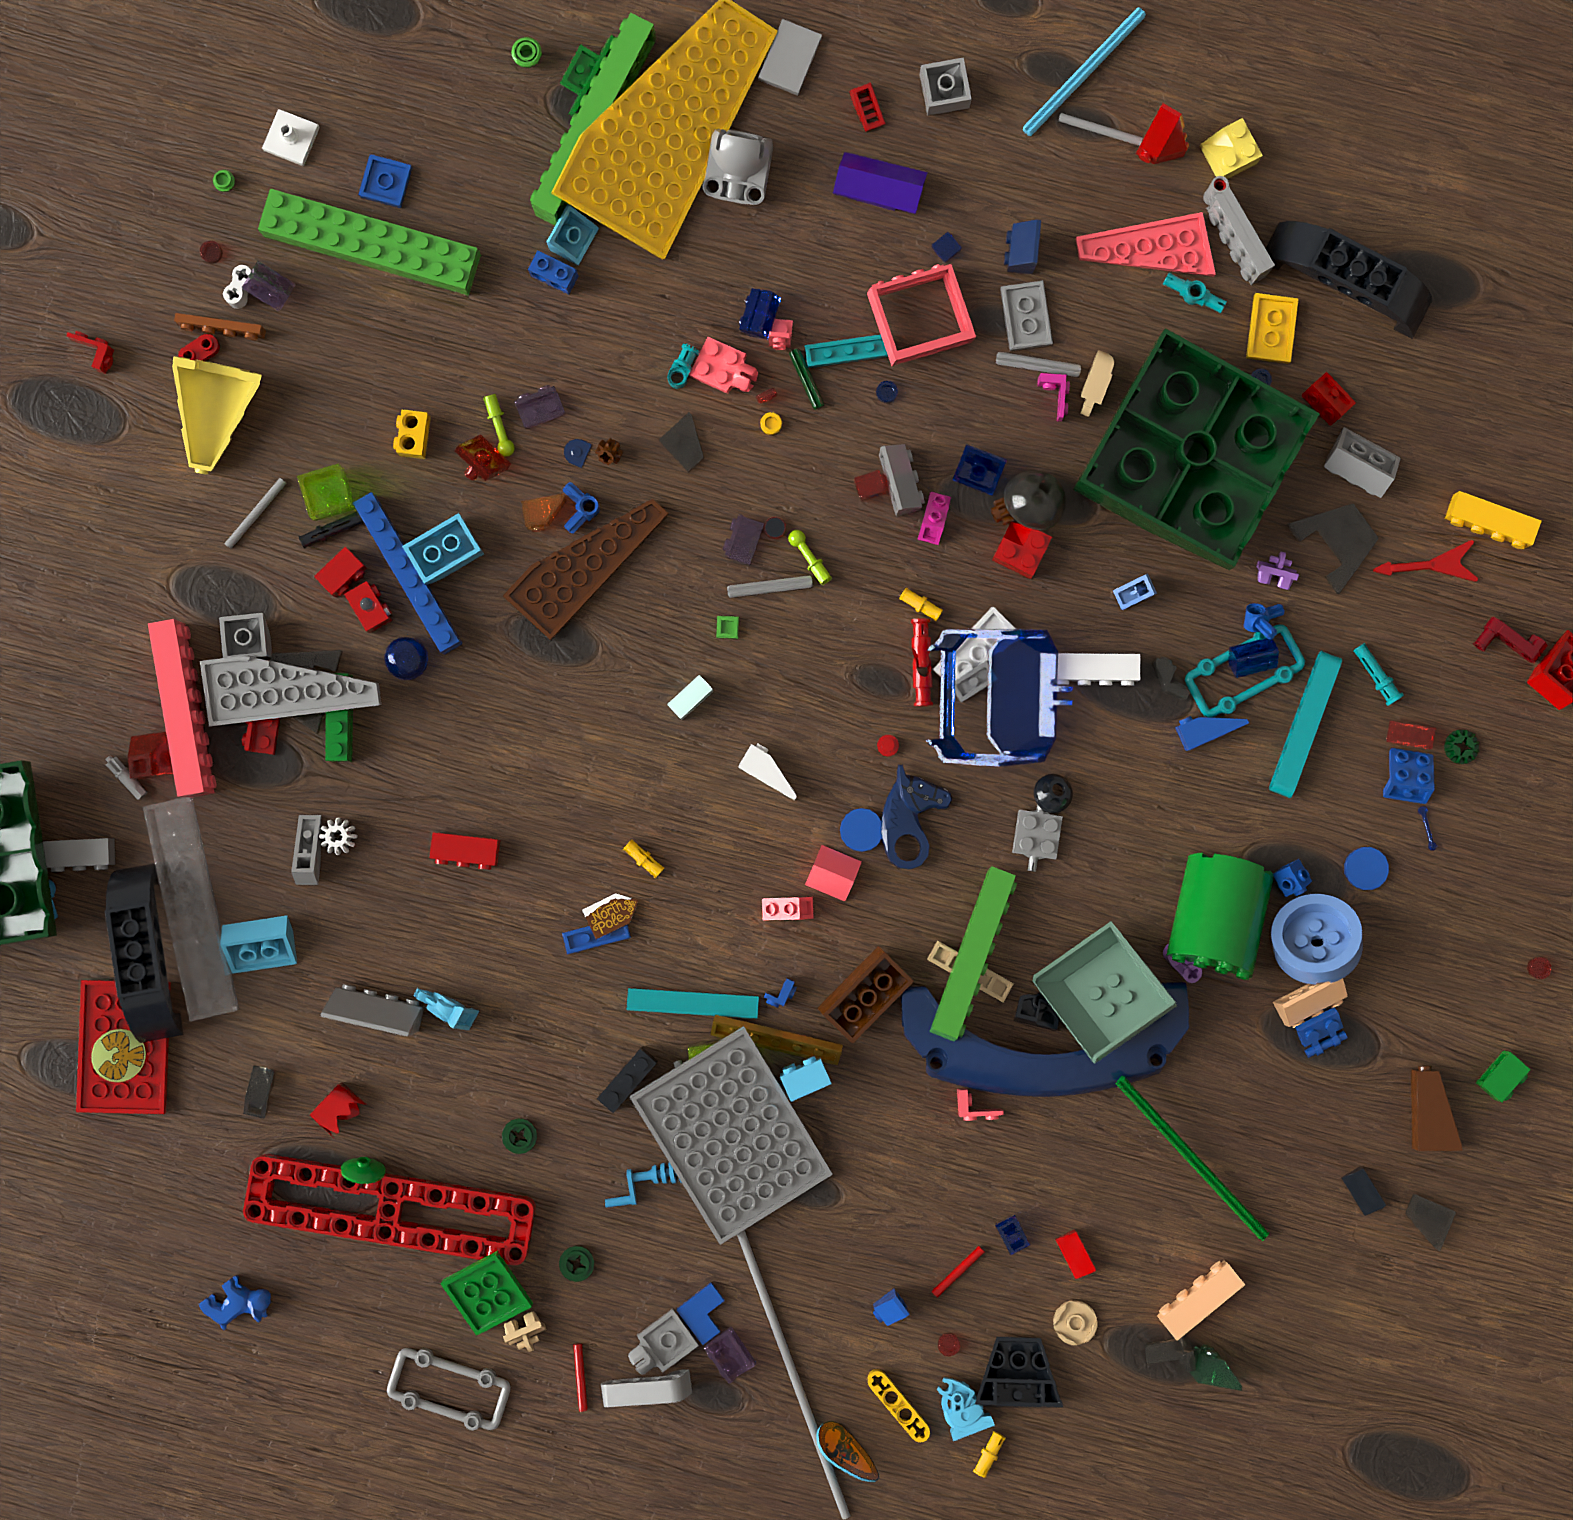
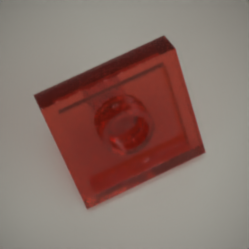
M481 434L459 444L455 449V452L469 465L464 471L465 476L473 481L477 479L478 475L487 481L508 470L511 465Z

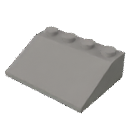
M343 984L342 987L335 988L320 1016L408 1037L419 1032L425 1006L419 1005L420 1001L407 999L404 1002L398 1000L396 995L385 994V997L378 996L377 991L364 989V992L355 990L356 986Z

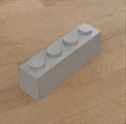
M112 838L43 841L47 868H51V872L65 871L64 867H73V871L86 870V866H94V870L108 869V865H115V840Z

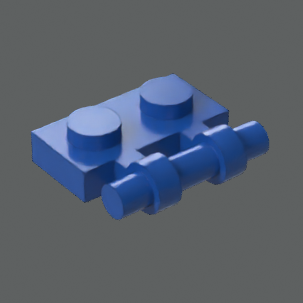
M1334 1007L1295 1027L1302 1045L1306 1047L1311 1044V1047L1304 1050L1308 1058L1315 1054L1318 1056L1323 1053V1050L1331 1046L1336 1047L1341 1044V1041L1348 1038L1344 1031L1336 1034V1031L1344 1027L1339 1013ZM1326 1036L1329 1037L1321 1042L1318 1041Z

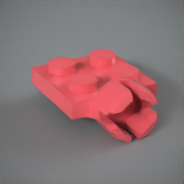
M707 337L689 376L729 394L732 388L749 392L754 386L750 383L751 381L756 382L758 371L755 367L745 363L746 353Z

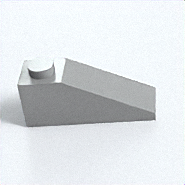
M299 815L291 871L296 885H318L321 863V838H319L321 834V815Z

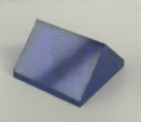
M966 444L952 480L993 496L1007 459Z

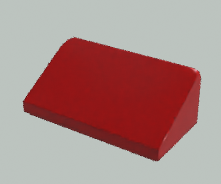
M1075 1229L1055 1239L1075 1279L1096 1271Z

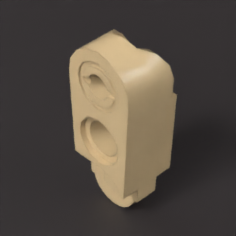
M1098 350L1081 392V397L1085 398L1080 414L1088 417L1094 403L1101 405L1112 378L1111 372L1114 367V360L1106 352Z

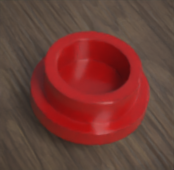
M892 735L882 736L877 743V749L883 756H892L899 748L898 740Z

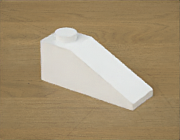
M758 743L756 746L751 744L738 768L795 801L796 794L772 757L767 754L768 749Z

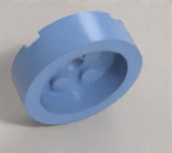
M1309 894L1295 898L1280 909L1272 924L1271 938L1275 959L1286 974L1300 982L1314 985L1329 981L1330 983L1336 982L1347 976L1357 966L1361 958L1363 939L1360 920L1348 904L1336 897L1325 894ZM1315 939H1322L1324 942L1319 947H1315L1311 943Z

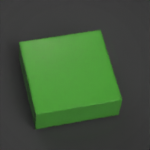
M717 616L716 638L738 639L739 617Z

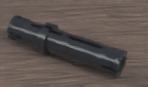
M358 511L322 527L320 525L316 526L315 530L298 537L305 549L320 541L326 542L327 538L361 523L363 524L364 521Z

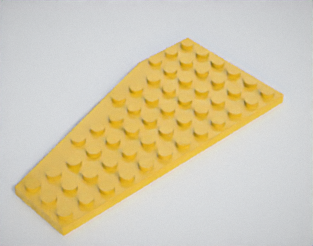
M718 0L579 136L551 193L655 256L665 259L705 179L712 134L715 129H723L726 132L729 130L778 31L732 0Z

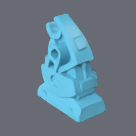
M417 988L413 995L419 1001L428 1004L426 1009L439 1019L447 1022L454 1029L470 1030L479 1013L478 1010L465 1008L463 1004L437 992L432 993Z
M948 1377L942 1379L944 1383L949 1384V1387L943 1390L938 1386L937 1390L943 1395L941 1405L944 1410L945 1419L951 1426L950 1432L953 1441L995 1426L990 1413H984L982 1410L984 1409L983 1406L974 1405L976 1401L975 1391L968 1384ZM948 1399L951 1401L950 1407L947 1405Z

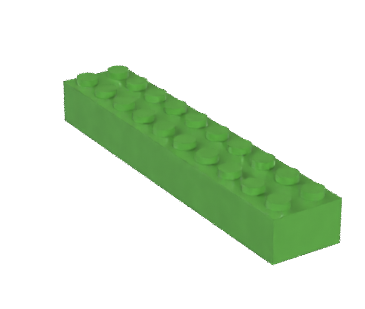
M630 13L627 19H623L620 25L621 32L617 38H613L608 57L604 56L600 64L601 70L598 76L594 75L590 83L591 89L588 95L584 94L580 102L581 108L578 114L575 113L570 121L571 128L568 133L565 132L563 134L559 151L553 153L549 170L543 172L539 189H535L531 195L530 201L535 215L553 225L557 224L568 203L551 192L579 136L635 82L656 42L654 24L633 13Z
M271 188L258 227L259 232L266 238L468 296L481 257L476 247Z

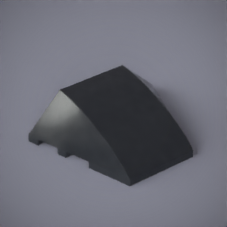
M996 1337L974 1405L1004 1408H1063L1041 1338Z

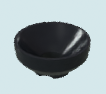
M1048 774L1036 782L1034 798L1038 806L1044 811L1059 813L1070 805L1073 791L1066 778L1058 774ZM1053 785L1061 786L1063 790L1062 796H1056L1053 793Z

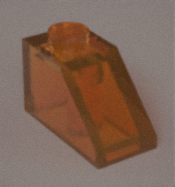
M565 494L521 501L526 528L528 530L532 529V532H540L545 530L544 527L550 526L567 502Z

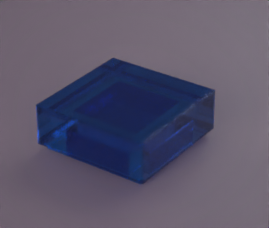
M949 232L931 245L932 249L944 263L962 249Z

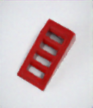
M871 82L849 91L865 132L885 125ZM867 92L868 96L861 99L858 98V95ZM869 100L871 101L870 105H867L865 107L861 106V103ZM874 109L875 112L864 115V111ZM877 116V121L867 123L868 119Z

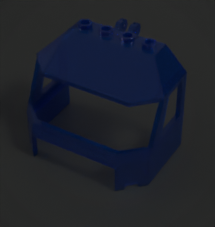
M945 629L939 635L938 641L926 650L941 651L940 738L925 739L929 746L934 747L942 763L1002 767L1045 762L1056 740L1057 705H1072V700H1057V691L1069 693L1072 691V686H1057L1058 650L1048 630ZM967 638L998 639L988 650L987 738L1001 755L966 753L954 737L956 651Z

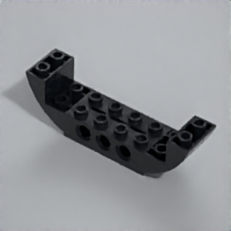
M1298 221L1279 222L1265 248L1275 264L1273 268L1279 270L1283 264H1286L1397 321L1394 327L1395 331L1411 339L1414 338L1432 303V296L1428 288L1414 274L1408 271L1407 267L1330 228L1327 229Z
M158 863L115 870L109 878L106 893L105 916L117 998H119L130 1031L139 1043L184 1035L181 1014L173 1013L154 891V885L161 884Z

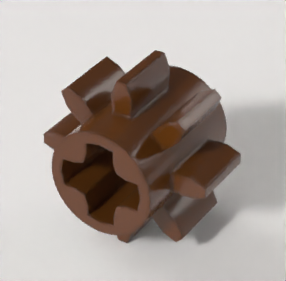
M609 438L607 441L601 439L595 453L598 454L599 461L609 466L612 462L615 464L619 462L624 450L620 449V442Z
M1004 497L993 502L994 507L990 508L995 522L1002 521L1003 526L1013 522L1012 516L1017 514L1011 500L1005 502Z

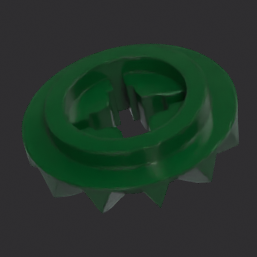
M1456 730L1447 736L1444 750L1447 757L1454 763L1467 764L1475 760V757L1480 752V742L1475 737V734L1468 730ZM1464 740L1465 745L1470 749L1463 750L1461 753V749L1454 744L1462 743Z
M522 1118L511 1120L502 1131L503 1144L512 1153L523 1154L530 1151L537 1140L536 1128L530 1121ZM525 1128L523 1136L526 1140L521 1139L515 1144L516 1135L514 1132H520Z
M573 1246L562 1253L559 1260V1268L566 1279L574 1282L583 1281L591 1275L594 1269V1259L591 1252L585 1249V1247ZM580 1255V1263L583 1264V1266H579L575 1270V1272H573L574 1264L571 1263V1261L569 1260H576Z

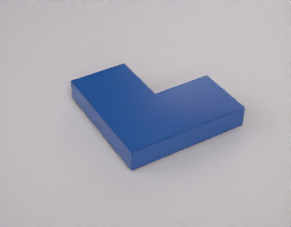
M712 1282L676 1309L702 1345L720 1332V1329L708 1313L725 1299Z

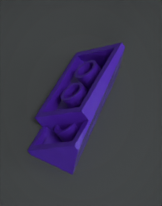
M844 152L839 165L833 194L892 211L898 209L916 214L928 172Z

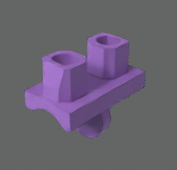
M1280 552L1278 557L1270 556L1269 562L1276 563V565L1258 560L1256 566L1259 570L1258 582L1270 584L1272 574L1279 576L1277 586L1287 590L1291 587L1293 580L1297 581L1299 574L1294 569L1283 567V565L1291 567L1292 564L1291 560L1285 559V552Z

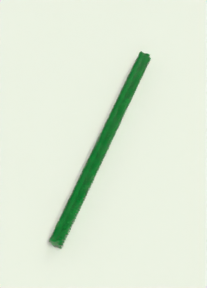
M1124 1075L1121 1076L1115 1084L1133 1104H1136L1135 1106L1145 1114L1144 1116H1147L1146 1118L1156 1126L1157 1130L1166 1137L1195 1171L1206 1180L1233 1212L1244 1221L1258 1239L1264 1241L1269 1235L1264 1226L1256 1220L1249 1210L1247 1211V1208L1238 1201L1237 1197L1229 1191L1228 1187L1218 1179L1211 1169L1209 1170L1204 1161L1202 1162V1159L1198 1158L1199 1156L1189 1148L1188 1144L1178 1136L1179 1134L1169 1126L1166 1120L1160 1114L1158 1115L1153 1106L1151 1107V1104L1149 1105V1102L1125 1079L1126 1077Z

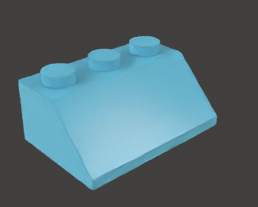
M288 916L222 925L220 945L232 974L297 964L293 929Z

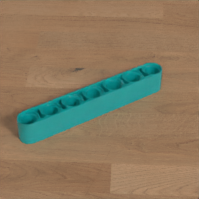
M1323 651L1319 652L1269 786L1270 791L1288 798L1292 797L1338 675L1342 658Z

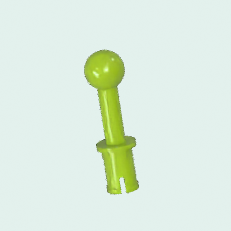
M496 394L489 395L483 398L489 414L487 418H492L499 438L497 446L499 454L508 457L513 454L515 446L507 438L501 415H504V412L500 409Z
M792 531L788 537L789 543L799 548L810 564L807 569L813 572L821 585H825L832 577L822 564L823 560L815 558L805 543L806 537L802 531Z

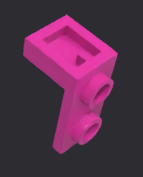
M1040 373L1038 386H1042L1044 390H1056V388H1059L1057 421H1062L1064 416L1068 414V403H1065V394H1069L1070 382L1066 381V375Z
M930 492L918 540L939 545L951 497Z

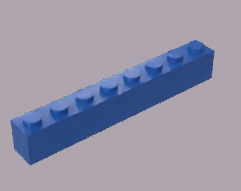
M371 492L353 502L439 651L445 655L462 645V641L429 585L424 584L402 547L405 544L378 498Z

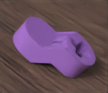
M1167 944L1163 950V956L1166 961L1186 981L1190 983L1197 982L1201 978L1202 969L1193 966V963L1185 961L1183 964L1173 961L1172 957L1166 956L1169 945Z

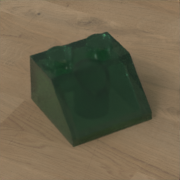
M1201 1345V1348L1194 1347L1190 1374L1197 1383L1242 1391V1385L1224 1359L1214 1350V1347L1208 1345Z

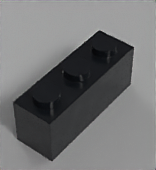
M641 1047L600 1094L597 1100L614 1113L656 1065L658 1060Z

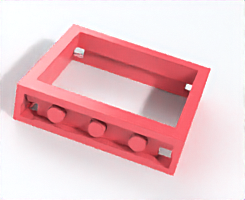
M937 264L928 271H924V269L916 270L910 276L904 277V275H899L886 283L879 281L873 284L867 292L891 366L966 345L976 338L952 264L945 266L944 264ZM943 278L961 332L897 351L879 296Z

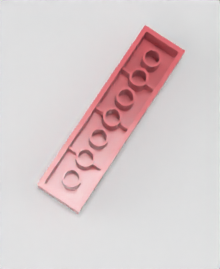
M175 619L148 623L177 797L192 798L214 794L216 779L211 774L210 769L213 766V761L207 751L209 738L207 733H204L203 728L205 715L203 711H200L199 703L202 702L200 691L196 688L198 674L192 665L194 652L192 647H189L188 639L191 638L189 627Z

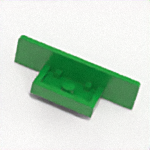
M611 35L607 39L599 55L583 45L578 47L560 82L561 85L578 94L569 112L570 115L573 116L576 111L579 112L582 97L586 92L589 93L591 80L596 73L599 74L601 61L604 56L609 55L611 51L610 44L615 36Z

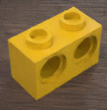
M402 409L401 415L397 416L396 427L399 428L398 437L395 436L393 447L399 456L425 459L431 419L427 412ZM411 419L418 420L417 426L414 428H408V422ZM414 440V447L409 450L405 449L406 442Z

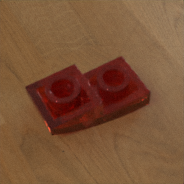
M1390 720L1386 742L1432 749L1436 728Z

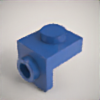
M786 978L778 997L765 992L766 1003L777 1008L779 1004L784 1006L787 998L792 999L797 987L793 986L795 981Z

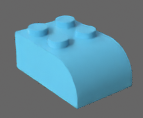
M459 513L402 546L424 584L434 583L484 554Z

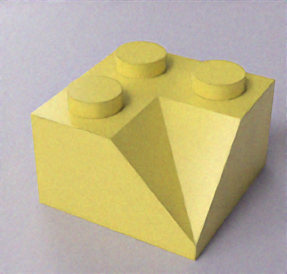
M1243 118L1222 128L1200 144L1216 177L1224 176L1229 179L1258 164L1263 156Z

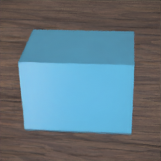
M567 204L547 240V245L550 251L579 265L599 228L571 205Z

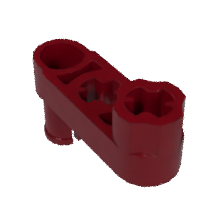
M1496 617L1490 618L1483 627L1484 631L1473 643L1477 649L1484 652L1493 639L1497 637L1531 663H1535L1548 646L1542 638L1534 634L1528 640L1524 639Z

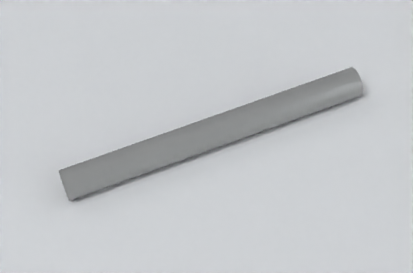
M1063 113L1060 114L1058 120L1065 124L1140 146L1143 137Z
M281 478L277 480L224 543L227 547L233 548L287 484Z

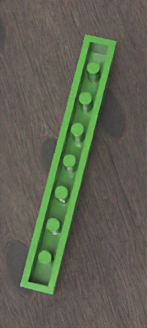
M993 866L988 869L930 1029L931 1033L952 1041L957 1040L958 1037L962 1038L966 1025L963 1024L965 1016L969 1017L973 1009V1004L970 1002L973 995L977 996L981 986L978 983L980 975L984 976L988 967V963H985L987 955L991 956L995 947V943L992 942L994 935H999L1003 923L999 921L1002 914L1006 915L1010 905L1007 902L1009 894L1013 895L1017 885L1014 882L1016 875Z

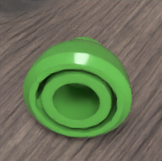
M520 38L512 46V58L521 67H533L540 61L541 47L533 38Z

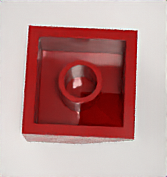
M1011 522L992 561L1031 579L1052 537L1033 527Z

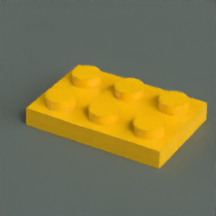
M1260 293L1254 294L1247 359L1286 364L1291 362L1298 298Z

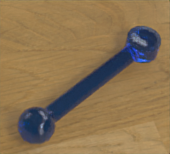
M1421 806L1418 808V813L1423 818L1429 840L1428 848L1434 851L1437 845L1433 842L1426 813L1428 809L1425 806Z

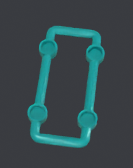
M1278 624L1273 627L1277 630V634L1281 633L1296 660V664L1290 667L1281 666L1277 668L1274 675L1234 697L1227 696L1221 698L1218 701V705L1212 709L1208 708L1193 679L1200 675H1211L1214 673L1215 667L1256 645H1267L1272 639H1268L1260 631L1255 632L1251 639L1213 659H1202L1198 662L1197 668L1186 674L1185 683L1205 717L1213 718L1221 713L1230 714L1235 711L1236 705L1277 683L1285 684L1290 682L1293 674L1304 668L1305 659L1286 626Z

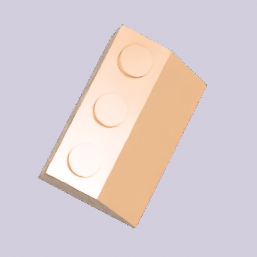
M1342 978L1333 983L1329 981L1316 983V985L1306 984L1275 1000L1273 1004L1284 1025L1295 1028L1304 1023V1019L1312 1016L1314 1018L1324 1013L1323 1009L1328 1006L1333 1008L1342 1004V999L1348 997Z

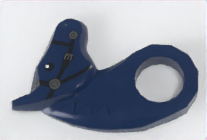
M903 764L898 765L897 781L893 785L884 805L881 821V838L889 861L897 868L911 870L921 866L929 853V843L919 823L918 813L931 808L947 809L952 802V795L948 790L922 778L907 775ZM903 835H911L919 843V854L912 861L901 860L895 852L896 841Z

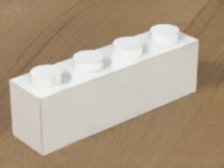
M1053 653L1050 655V681H1056V685H1069V681H1078V685H1091V682H1099L1101 686H1110L1112 682H1121V686H1134V682L1140 680V654Z

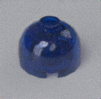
M400 637L392 641L386 648L384 654L385 666L396 678L413 680L421 676L426 670L428 652L425 646L417 639Z

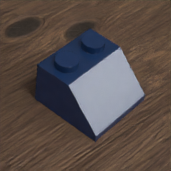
M1041 220L1014 223L1011 231L1007 230L1006 244H1010L1009 252L1005 251L1004 265H1008L1007 272L1033 274L1038 261Z

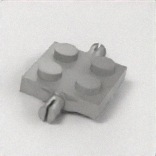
M1038 804L1037 810L1034 811L1018 810L1012 853L1023 854L1029 858L1027 871L1036 872L1038 859L1048 858L1056 860L1063 818L1062 816L1051 815L1045 812Z

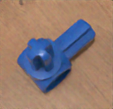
M569 482L563 488V492L576 503L575 509L577 512L568 520L564 527L574 534L586 520L590 521L599 514L600 506L598 501L589 493L584 494L572 482ZM593 502L595 504L592 512L584 511L586 503Z
M1258 603L1247 605L1244 628L1250 632L1260 631L1268 639H1273L1277 635V630L1269 623V619L1284 615L1283 606L1278 604L1265 608Z

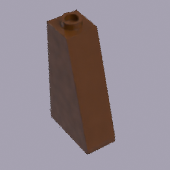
M1418 1065V1069H1411L1412 1148L1417 1151H1462V1144L1439 1071L1432 1069V1066Z

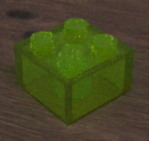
M339 463L297 476L309 518L313 521L356 509L353 504L354 501L345 470Z

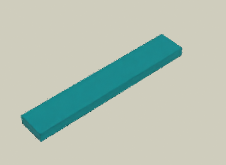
M628 988L627 1010L757 1018L759 996Z

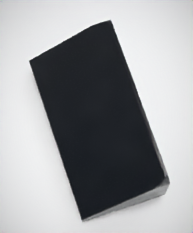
M1359 1166L1341 1177L1364 1216L1386 1207L1385 1202L1362 1167Z

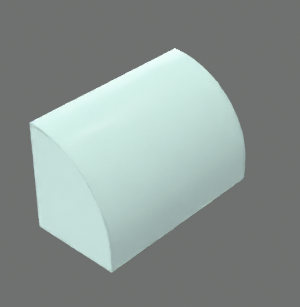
M698 675L667 705L683 720L713 692V689Z

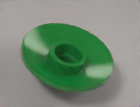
M368 1157L352 1158L341 1166L342 1176L351 1182L359 1184L377 1182L385 1176L386 1172L385 1166L381 1162Z

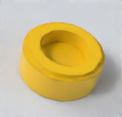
M769 412L761 418L760 424L764 433L775 435L781 430L782 420L778 414Z

